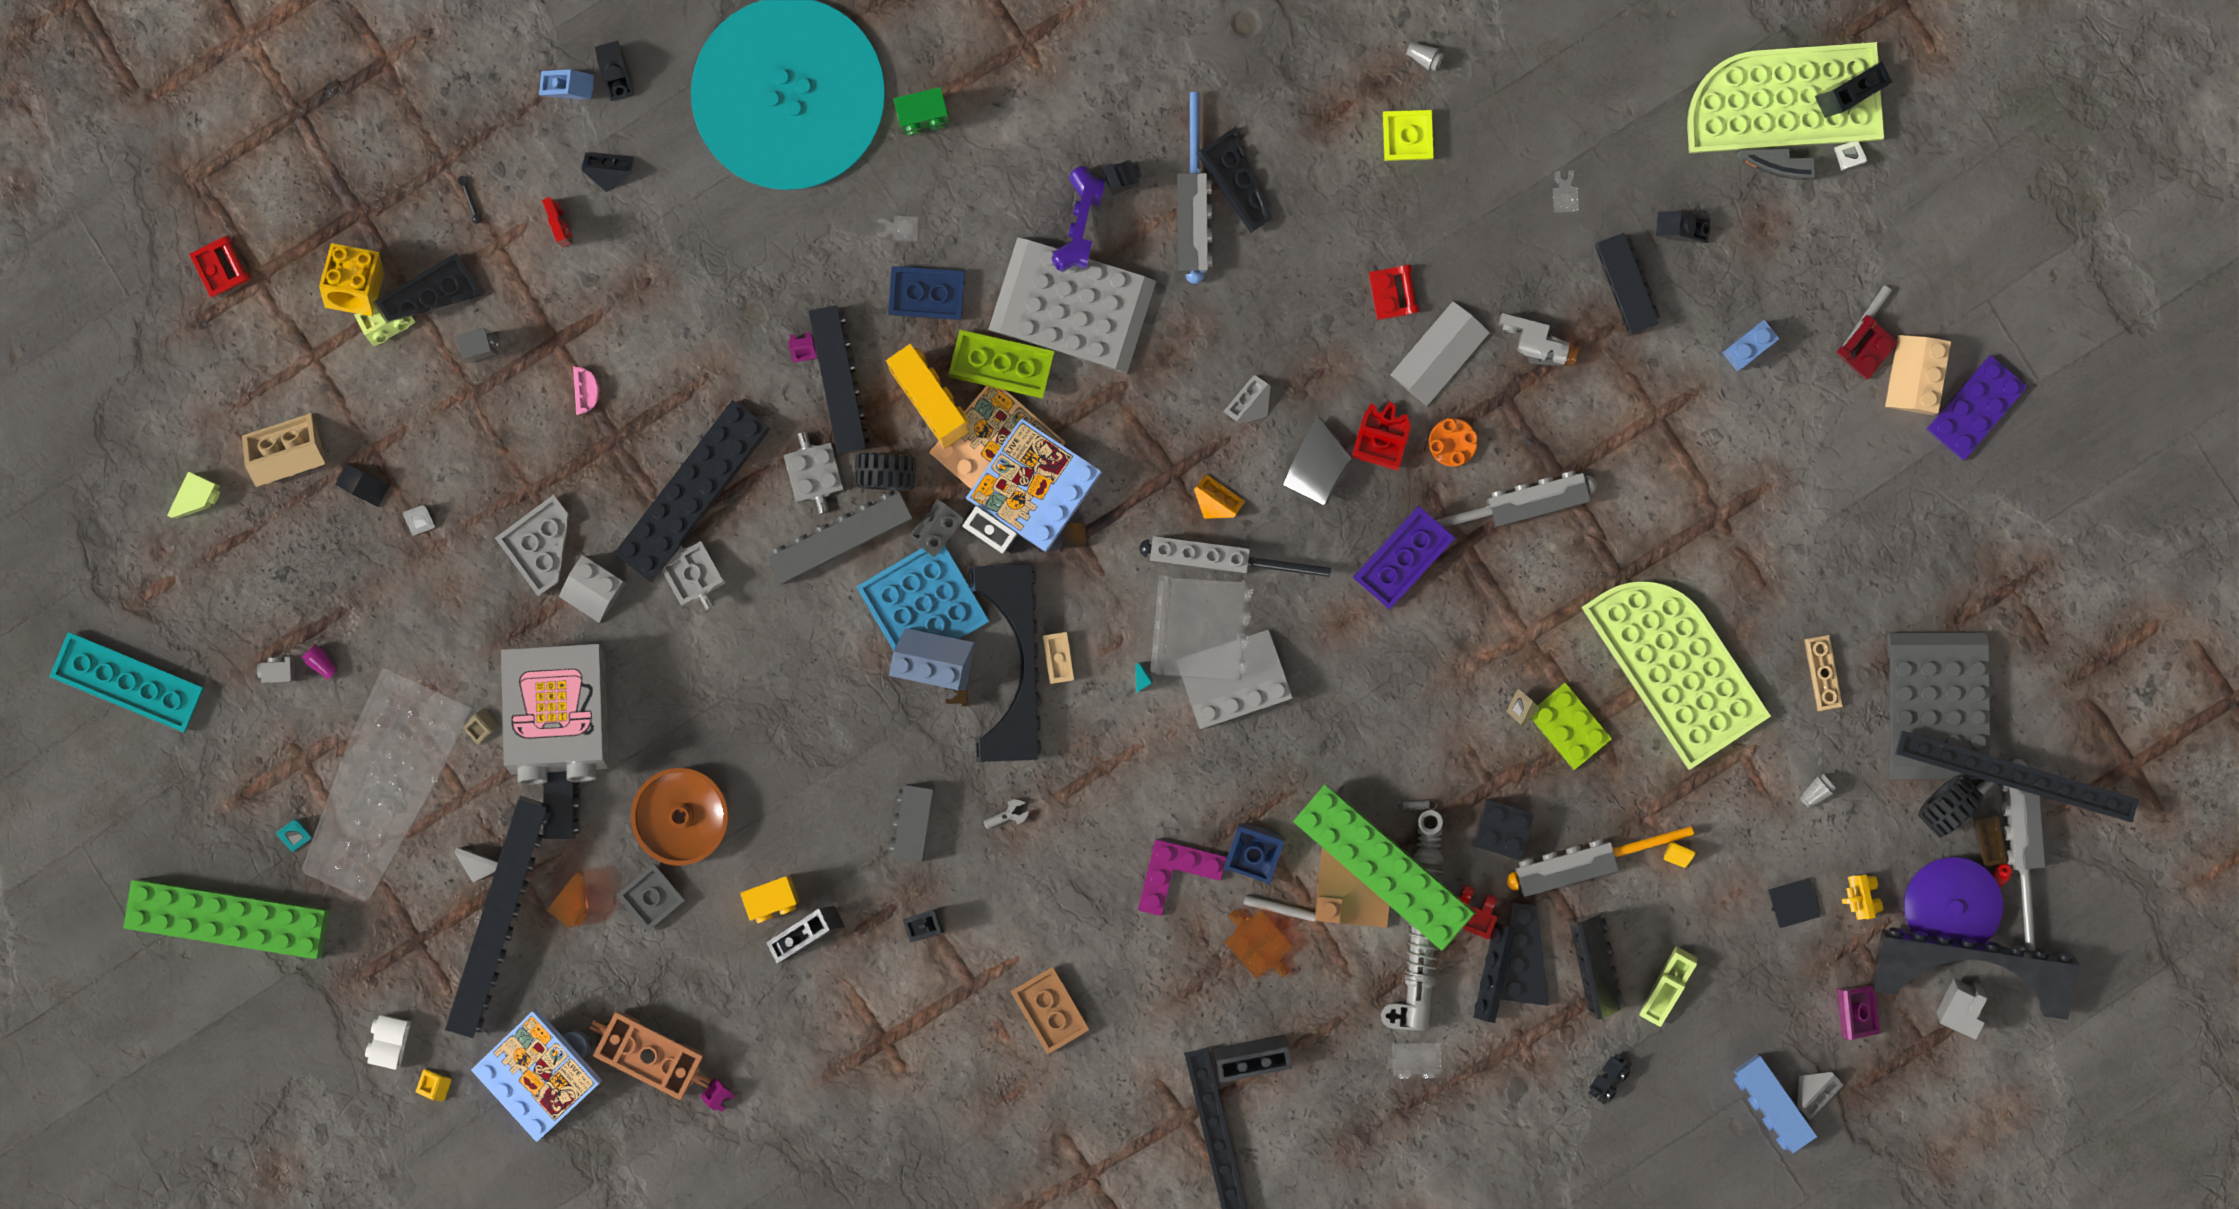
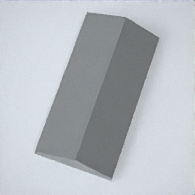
M1452 302L1390 376L1424 405L1428 406L1490 332L1470 313L1455 302Z

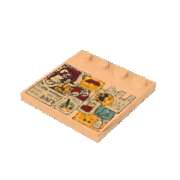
M986 386L964 411L968 417L969 424L967 428L969 433L945 449L938 441L929 453L972 490L1020 419L1028 422L1062 446L1066 442L1006 390Z

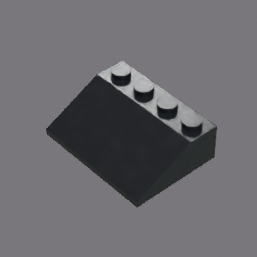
M1596 913L1569 919L1589 1015L1600 1020L1620 1011L1623 997L1621 990H1616L1614 980H1618V974L1615 965L1611 966L1609 956H1613L1610 941L1606 942L1604 932H1608L1606 920Z

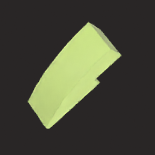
M1677 946L1674 948L1651 989L1639 1016L1660 1027L1662 1026L1684 990L1685 983L1696 967L1697 957Z

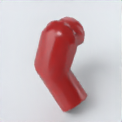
M2008 864L1999 865L1991 874L1999 887L2003 886L2012 875V868Z

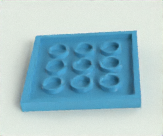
M945 545L935 557L921 548L856 586L893 651L905 628L960 639L989 622L974 594L970 592V587Z

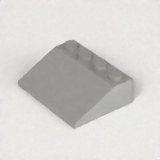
M1269 630L1176 660L1199 729L1292 699Z

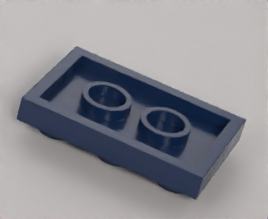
M892 266L888 315L961 320L965 272Z

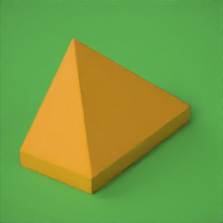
M1207 474L1204 475L1194 489L1204 519L1235 517L1245 503L1243 499Z

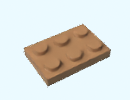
M1053 966L1010 991L1047 1055L1090 1030Z

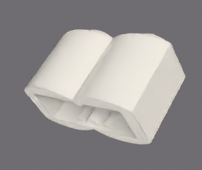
M379 1015L378 1019H374L371 1027V1033H374L373 1042L368 1043L365 1057H368V1063L395 1070L400 1069L411 1021L386 1015Z

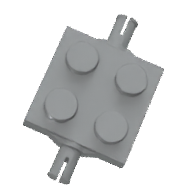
M803 432L805 442L802 433H799L797 435L801 448L796 452L783 455L796 503L804 500H816L819 514L823 513L821 504H823L824 512H828L825 497L831 493L843 490L831 443L820 446L811 445L808 432Z
M702 541L688 548H683L681 545L662 572L683 608L695 601L701 600L706 611H711V608L714 609L716 605L709 595L715 589L724 585L725 581Z

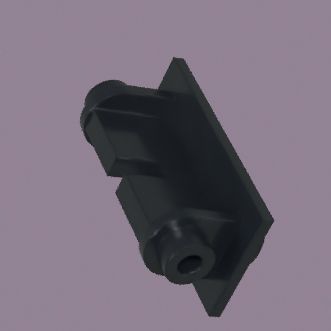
M1615 1054L1614 1057L1611 1056L1602 1069L1609 1076L1605 1079L1598 1074L1589 1087L1591 1090L1588 1094L1595 1099L1600 1095L1597 1100L1604 1105L1607 1101L1610 1102L1617 1093L1616 1087L1621 1081L1624 1082L1631 1073L1630 1067L1632 1064L1626 1060L1622 1064L1624 1059L1618 1054Z

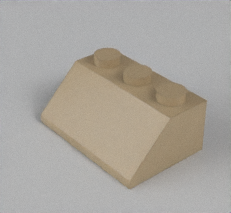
M1898 335L1885 407L1932 416L1938 414L1951 341Z
M311 413L242 436L245 467L256 487L325 464L323 446Z

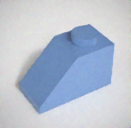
M571 69L542 71L539 95L573 100L591 99L594 89V75Z

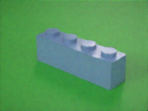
M1756 1054L1733 1071L1737 1076L1734 1078L1735 1083L1741 1091L1747 1090L1751 1096L1748 1098L1749 1103L1756 1111L1758 1109L1761 1110L1765 1116L1762 1118V1121L1770 1131L1775 1130L1779 1136L1776 1138V1141L1784 1151L1788 1149L1791 1153H1795L1817 1137L1761 1056Z

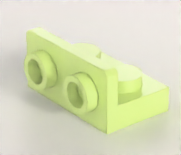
M376 307L373 317L354 314L364 335L373 346L386 342L392 336L406 330L415 323L414 318L411 316L386 324Z

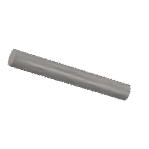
M1885 285L1882 287L1843 346L1863 323L1861 320L1865 315L1874 318L1892 291L1889 287Z
M1245 895L1243 905L1312 922L1315 921V912Z

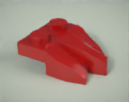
M1390 401L1382 412H1378L1377 407L1370 403L1363 415L1352 457L1398 471L1411 428L1408 415L1403 414L1399 418L1395 417L1396 405Z

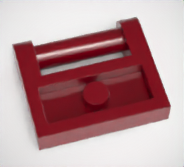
M1865 315L1861 320L1863 323L1843 347H1839L1836 354L1862 378L1868 380L1898 342L1878 325L1872 317ZM1869 330H1871L1873 333L1860 347L1856 354L1852 356L1851 352L1862 340V338L1866 335V333Z

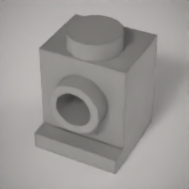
M282 657L268 658V663L258 664L257 675L258 678H261V683L295 682V657H285V662H283Z

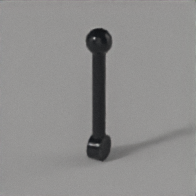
M460 176L458 183L464 189L473 214L472 221L475 224H479L482 218L477 214L467 186L468 179L465 176Z

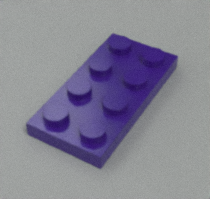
M1989 355L1926 430L1963 461L2027 386Z
M1418 505L1355 573L1353 578L1390 610L1450 545L1455 537Z

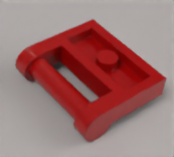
M230 235L224 236L189 254L211 298L251 280L248 272L244 271L231 245L233 241ZM221 248L236 275L232 279L229 278L216 252Z
M1403 265L1368 273L1377 321L1420 313L1419 305H1416L1411 272H1413L1412 265ZM1397 275L1402 277L1407 305L1405 308H1400L1394 278Z

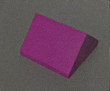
M1872 985L1838 988L1837 995L1842 1037L1847 1040H1854L1880 1034L1876 992H1874Z

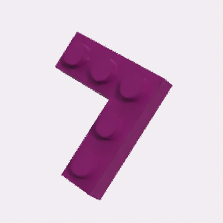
M1155 839L1138 911L1162 916L1173 869L1221 881L1226 857Z

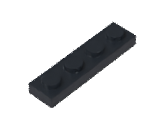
M1495 923L1490 936L1488 953L1485 958V966L1473 1018L1491 1023L1496 1022L1516 927Z

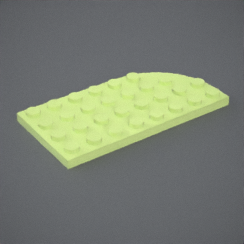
M1877 42L1750 51L1726 59L1704 77L1692 97L1687 119L1689 153L1883 140L1884 131L1880 90L1848 110L1824 118L1815 98L1817 94L1878 63Z
M1632 582L1611 588L1581 607L1688 770L1771 717L1704 614L1681 592L1659 583Z

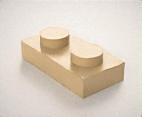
M1067 632L1044 635L1043 641L1050 684L1074 680Z

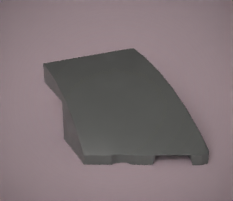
M1319 417L1315 420L1301 444L1284 485L1323 505H1327L1336 483L1345 480L1353 457L1347 449L1342 447L1337 436L1329 431L1324 424L1325 421Z

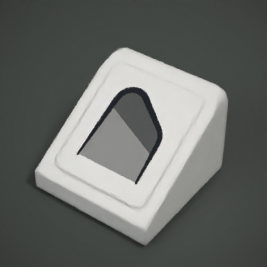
M1849 142L1834 147L1841 171L1867 162L1859 142Z

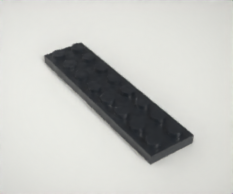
M732 400L614 554L649 582L653 583L771 429Z

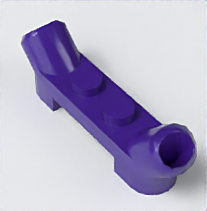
M1079 166L1074 169L1069 177V181L1081 197V201L1075 202L1073 215L1077 216L1076 223L1071 222L1068 237H1072V241L1052 254V262L1056 269L1061 272H1065L1073 266L1086 269L1092 241L1083 239L1090 205L1100 206L1106 179L1094 177L1086 166Z

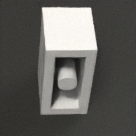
M977 506L963 524V528L1003 555L1017 536V533Z

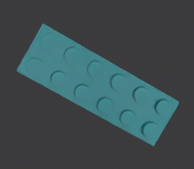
M71 632L67 633L49 676L183 733H186L204 691V687Z

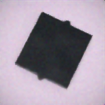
M1810 878L1768 889L1773 906L1771 910L1775 913L1779 928L1821 917L1816 902L1817 895H1814Z

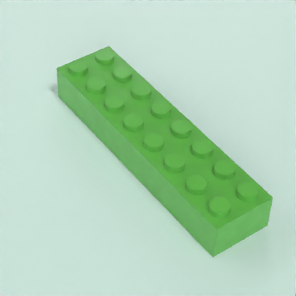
M1328 784L1323 785L1293 821L1441 951L1446 949L1476 914L1470 906Z
M134 879L131 880L123 928L319 959L323 956L330 909Z

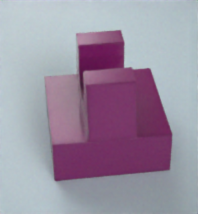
M805 332V338L796 339L795 334L790 335L788 344L793 363L817 359L810 332Z
M714 1078L700 1097L709 1108L714 1111L719 1110L723 1112L726 1108L722 1101L725 1098L733 1100L735 1096L723 1082Z

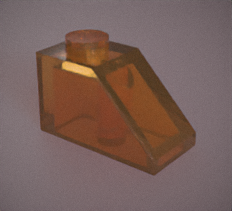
M577 871L547 910L569 928H573L575 925L579 927L588 916L585 914V911L588 909L585 879L581 871Z

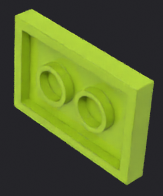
M1563 683L1537 705L1539 710L1531 717L1532 721L1573 770L1578 768L1612 739L1566 683Z

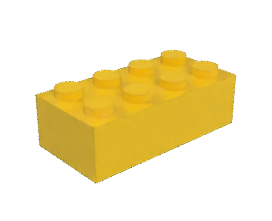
M909 344L886 360L887 365L895 380L945 449L969 433L967 428L969 424L968 417L960 406L957 408L954 406V398L946 386L941 388L940 385L942 384L936 371L932 367L929 369L926 367L928 364L919 348L914 350L912 345Z

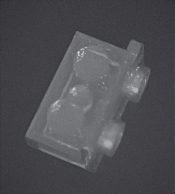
M1440 1042L1391 1043L1392 1073L1398 1074L1399 1079H1410L1412 1074H1422V1078H1437V1074H1442Z

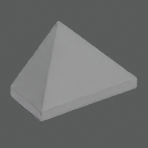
M1253 375L1223 412L1239 424L1267 418L1271 386L1256 375Z
M462 847L456 848L455 854L472 882L495 873L498 864L497 860Z
M1832 1072L1799 1076L1797 1107L1811 1120L1842 1088L1843 1084Z

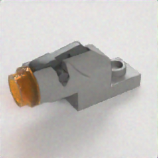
M1504 313L1500 315L1498 325L1503 326V331L1517 333V330L1521 331L1517 350L1524 356H1527L1530 364L1568 366L1569 364L1574 366L1578 347L1553 335L1548 337L1550 325Z

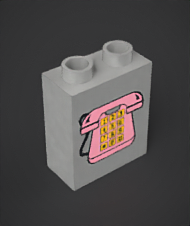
M600 645L501 650L503 757L505 768L511 775L517 774L518 783L524 785L546 783L547 772L567 771L568 781L586 782L596 780V770L609 769L606 654Z

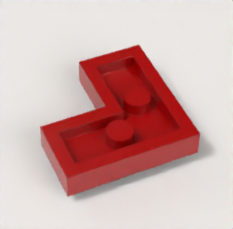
M551 197L541 200L549 219L547 221L556 242L563 248L571 245L570 238L573 237L569 224L565 220L562 221L561 215L564 212L559 201L555 202Z

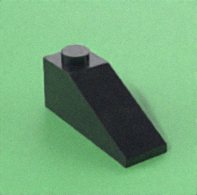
M1880 61L1817 94L1815 98L1824 118L1848 110L1888 86L1892 81L1883 61Z
M835 905L819 908L766 942L776 964H779L829 938L843 929L845 925Z

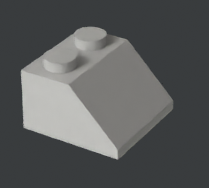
M582 555L568 575L559 597L600 623L626 582L590 558Z

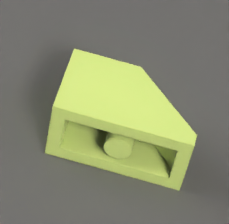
M188 472L167 516L179 519L210 508L211 504L214 505L219 498L220 491L218 489L220 485L195 473Z

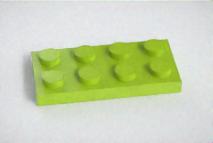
M959 330L948 377L1043 398L1054 351Z

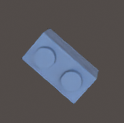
M1763 320L1722 353L1735 370L1738 371L1779 338L1767 322Z

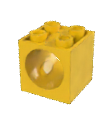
M331 243L319 285L325 308L373 317L375 310L373 302L378 299L384 277L379 252Z

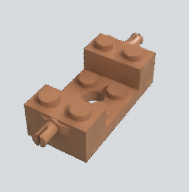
M620 1010L614 1013L607 1027L594 1020L589 1028L602 1035L601 1041L593 1055L594 1057L679 1100L684 1098L689 1086L694 1082L707 1089L712 1080L699 1074L700 1064L705 1053L685 1043L680 1044L640 1024L639 1020ZM651 1049L654 1052L655 1059L653 1062L647 1063L643 1061L641 1056L643 1050Z

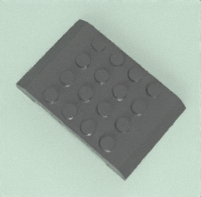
M1887 633L1888 658H1890L1889 779H1951L1961 775L1958 772L1896 755L1895 751L1901 731L1990 756L1989 643L1987 633ZM1965 775V777H1966L1967 779H1979V778H1975V777H1972V776Z

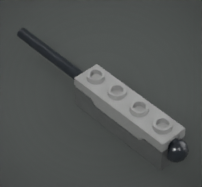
M1153 536L1152 544H1149L1150 539H1146L1139 546L1141 555L1147 558L1149 553L1150 562L1240 574L1247 573V566L1330 577L1331 567L1249 557L1250 549L1155 536Z

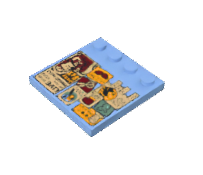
M1020 419L966 499L1047 553L1102 472L1028 422Z
M537 1008L471 1069L536 1142L602 1082V1079Z

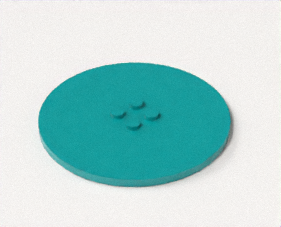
M761 0L741 8L730 15L713 31L705 42L696 61L691 84V105L698 131L710 152L736 176L749 183L774 190L789 191L812 188L825 184L850 169L871 145L882 120L885 102L882 69L874 48L865 34L847 16L815 0Z

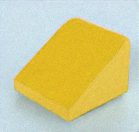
M1671 842L1665 852L1664 860L1685 868L1694 857L1695 852Z
M423 1069L416 1093L432 1100L444 1101L452 1079Z

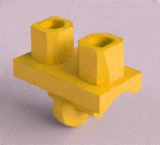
M1867 875L1849 876L1850 887L1846 888L1848 897L1841 899L1842 904H1850L1851 912H1856L1857 920L1876 918L1875 914L1884 910L1880 898H1871L1870 890L1878 888L1877 877Z

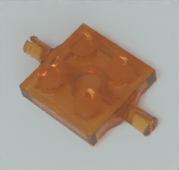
M1234 909L1228 917L1237 927L1224 943L1255 978L1272 967L1281 978L1285 977V974L1287 975L1290 971L1280 960L1293 945L1261 909L1255 915L1245 920Z

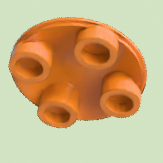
M1457 418L1445 419L1439 422L1430 433L1429 448L1431 454L1443 465L1450 467L1463 465L1476 452L1477 435L1472 426L1466 421Z

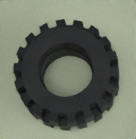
M865 452L857 454L855 458L854 485L859 488L875 490H912L915 488L917 459L911 455Z
M1964 774L1957 775L1944 783L1925 801L1919 810L1918 816L1938 837H1943L1961 826L1979 808L1984 795Z

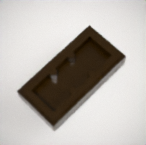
M1999 814L1974 818L1973 822L1982 867L2007 863Z

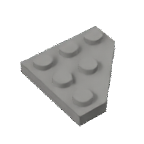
M555 495L549 497L495 537L538 597L559 583L569 513Z

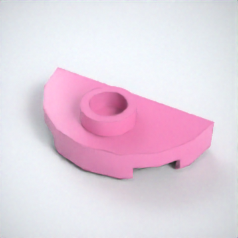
M573 366L576 415H581L594 408L599 400L600 387L598 380L590 371L583 367Z

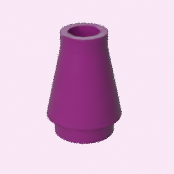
M317 644L302 656L305 660L304 664L324 676L327 680L338 670L323 647H319Z

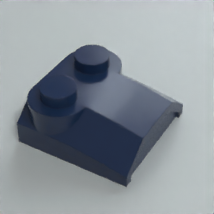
M1239 823L1223 870H1230L1270 885L1285 838L1275 831L1251 823Z

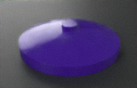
M1943 857L1927 863L1913 875L1905 890L1903 910L1906 923L1912 933L1914 931H1922L1929 936L1936 937L1943 934L1956 940L1970 938L1977 941V943L1985 944L1994 935L2000 924L2003 913V899L1996 880L1984 867L1962 857Z

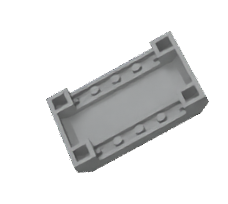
M1017 237L988 330L1127 374L1156 281L1088 259L1086 269L1073 266L1065 272H1061L1056 269L1052 262V254L1057 250L1056 248Z

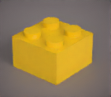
M791 875L740 893L749 920L756 919L757 923L771 919L773 912L779 911L780 915L793 911L796 909L795 904L800 902Z

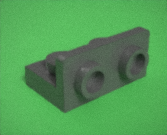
M937 499L908 538L935 557L963 522V518Z

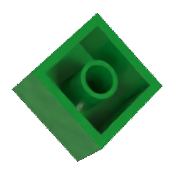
M941 87L893 98L902 134L907 133L908 136L922 133L921 129L931 127V130H938L944 128L946 123H950Z

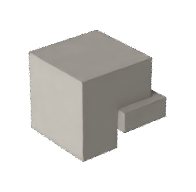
M1954 978L1936 1011L1939 1022L1976 1040L1985 1023L1978 1019L1987 1000L1982 984L1973 981L1970 986Z

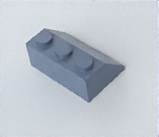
M905 628L893 652L889 676L954 690H966L975 642Z

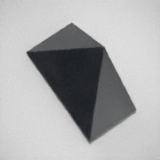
M586 152L582 163V171L607 192L630 176L634 157Z

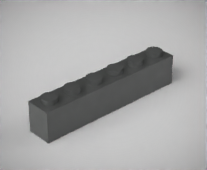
M890 491L880 497L882 501L874 505L872 501L859 507L860 512L852 516L850 512L837 518L838 523L829 526L828 523L815 529L816 534L810 537L804 534L793 540L794 545L788 548L782 545L772 550L773 555L768 558L781 584H785L913 520L900 492L895 494L894 491Z

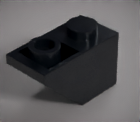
M619 41L596 46L598 66L610 100L615 101L633 96V87Z
M1683 211L1658 212L1656 236L1670 240L1708 243L1711 219Z

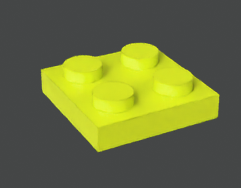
M1432 110L1383 112L1384 161L1433 160Z

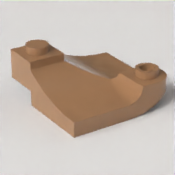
M1322 848L1315 921L1387 928L1389 905Z

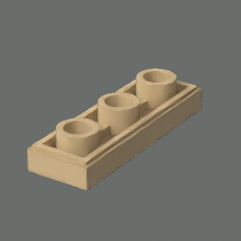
M1830 635L1804 639L1817 711L1843 707ZM1823 668L1828 672L1825 678L1820 674Z

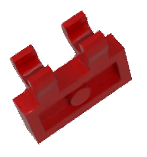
M1464 884L1460 899L1470 906L1469 902L1475 889ZM1487 894L1481 910L1470 906L1476 914L1464 926L1463 930L1489 940L1498 918L1496 915L1491 914L1497 898Z

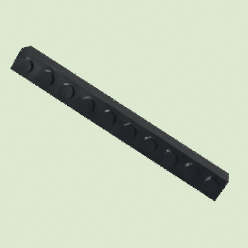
M521 795L518 798L446 1024V1031L469 1038H474L476 1032L481 1033L485 1019L480 1017L483 1009L488 1010L492 996L488 995L490 986H496L499 973L495 972L498 963L503 964L507 951L502 948L505 940L510 941L514 927L510 926L512 917L517 918L521 904L517 903L520 894L525 895L529 881L524 879L527 871L532 872L536 858L532 857L534 848L539 849L543 835L539 834L542 825H547L551 812L546 811L547 803Z

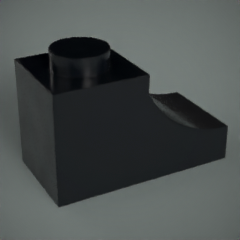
M1131 160L1117 164L1111 163L1103 167V174L1112 196L1138 186V179L1142 177L1138 165H1132Z

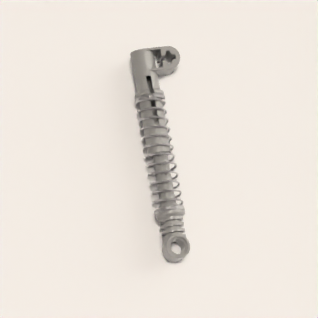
M1427 810L1419 817L1418 834H1421V837L1418 836L1417 840H1420L1417 846H1420V849H1417V852L1413 854V858L1432 875H1441L1443 872L1435 870V868L1444 864V856L1441 854V850H1438V847L1442 845L1439 844V841H1442L1439 835H1442L1443 818L1437 811ZM1433 815L1437 818L1438 824L1436 828L1428 829L1425 827L1424 819L1426 816ZM1408 923L1412 927L1411 931L1408 932L1411 935V940L1407 942L1410 945V950L1407 951L1410 957L1406 961L1409 964V969L1405 970L1407 973L1405 975V983L1408 986L1407 1002L1387 1004L1381 1012V1020L1385 1026L1393 1029L1429 1031L1432 987L1435 986L1436 977L1433 976V970L1437 969L1433 967L1434 960H1437L1434 957V951L1438 949L1435 948V945ZM1419 961H1424V964H1419ZM1419 970H1423V975L1418 974ZM1418 981L1422 982L1421 1000L1417 999ZM1407 1007L1405 1025H1400L1401 1018L1398 1017L1395 1022H1392L1391 1017H1387L1386 1014L1390 1013L1392 1009H1396V1014H1401V1008Z

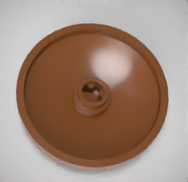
M671 768L651 776L637 791L630 814L633 834L641 848L652 858L662 863L676 866L693 864L711 855L723 841L729 823L728 804L720 787L704 773L690 768Z

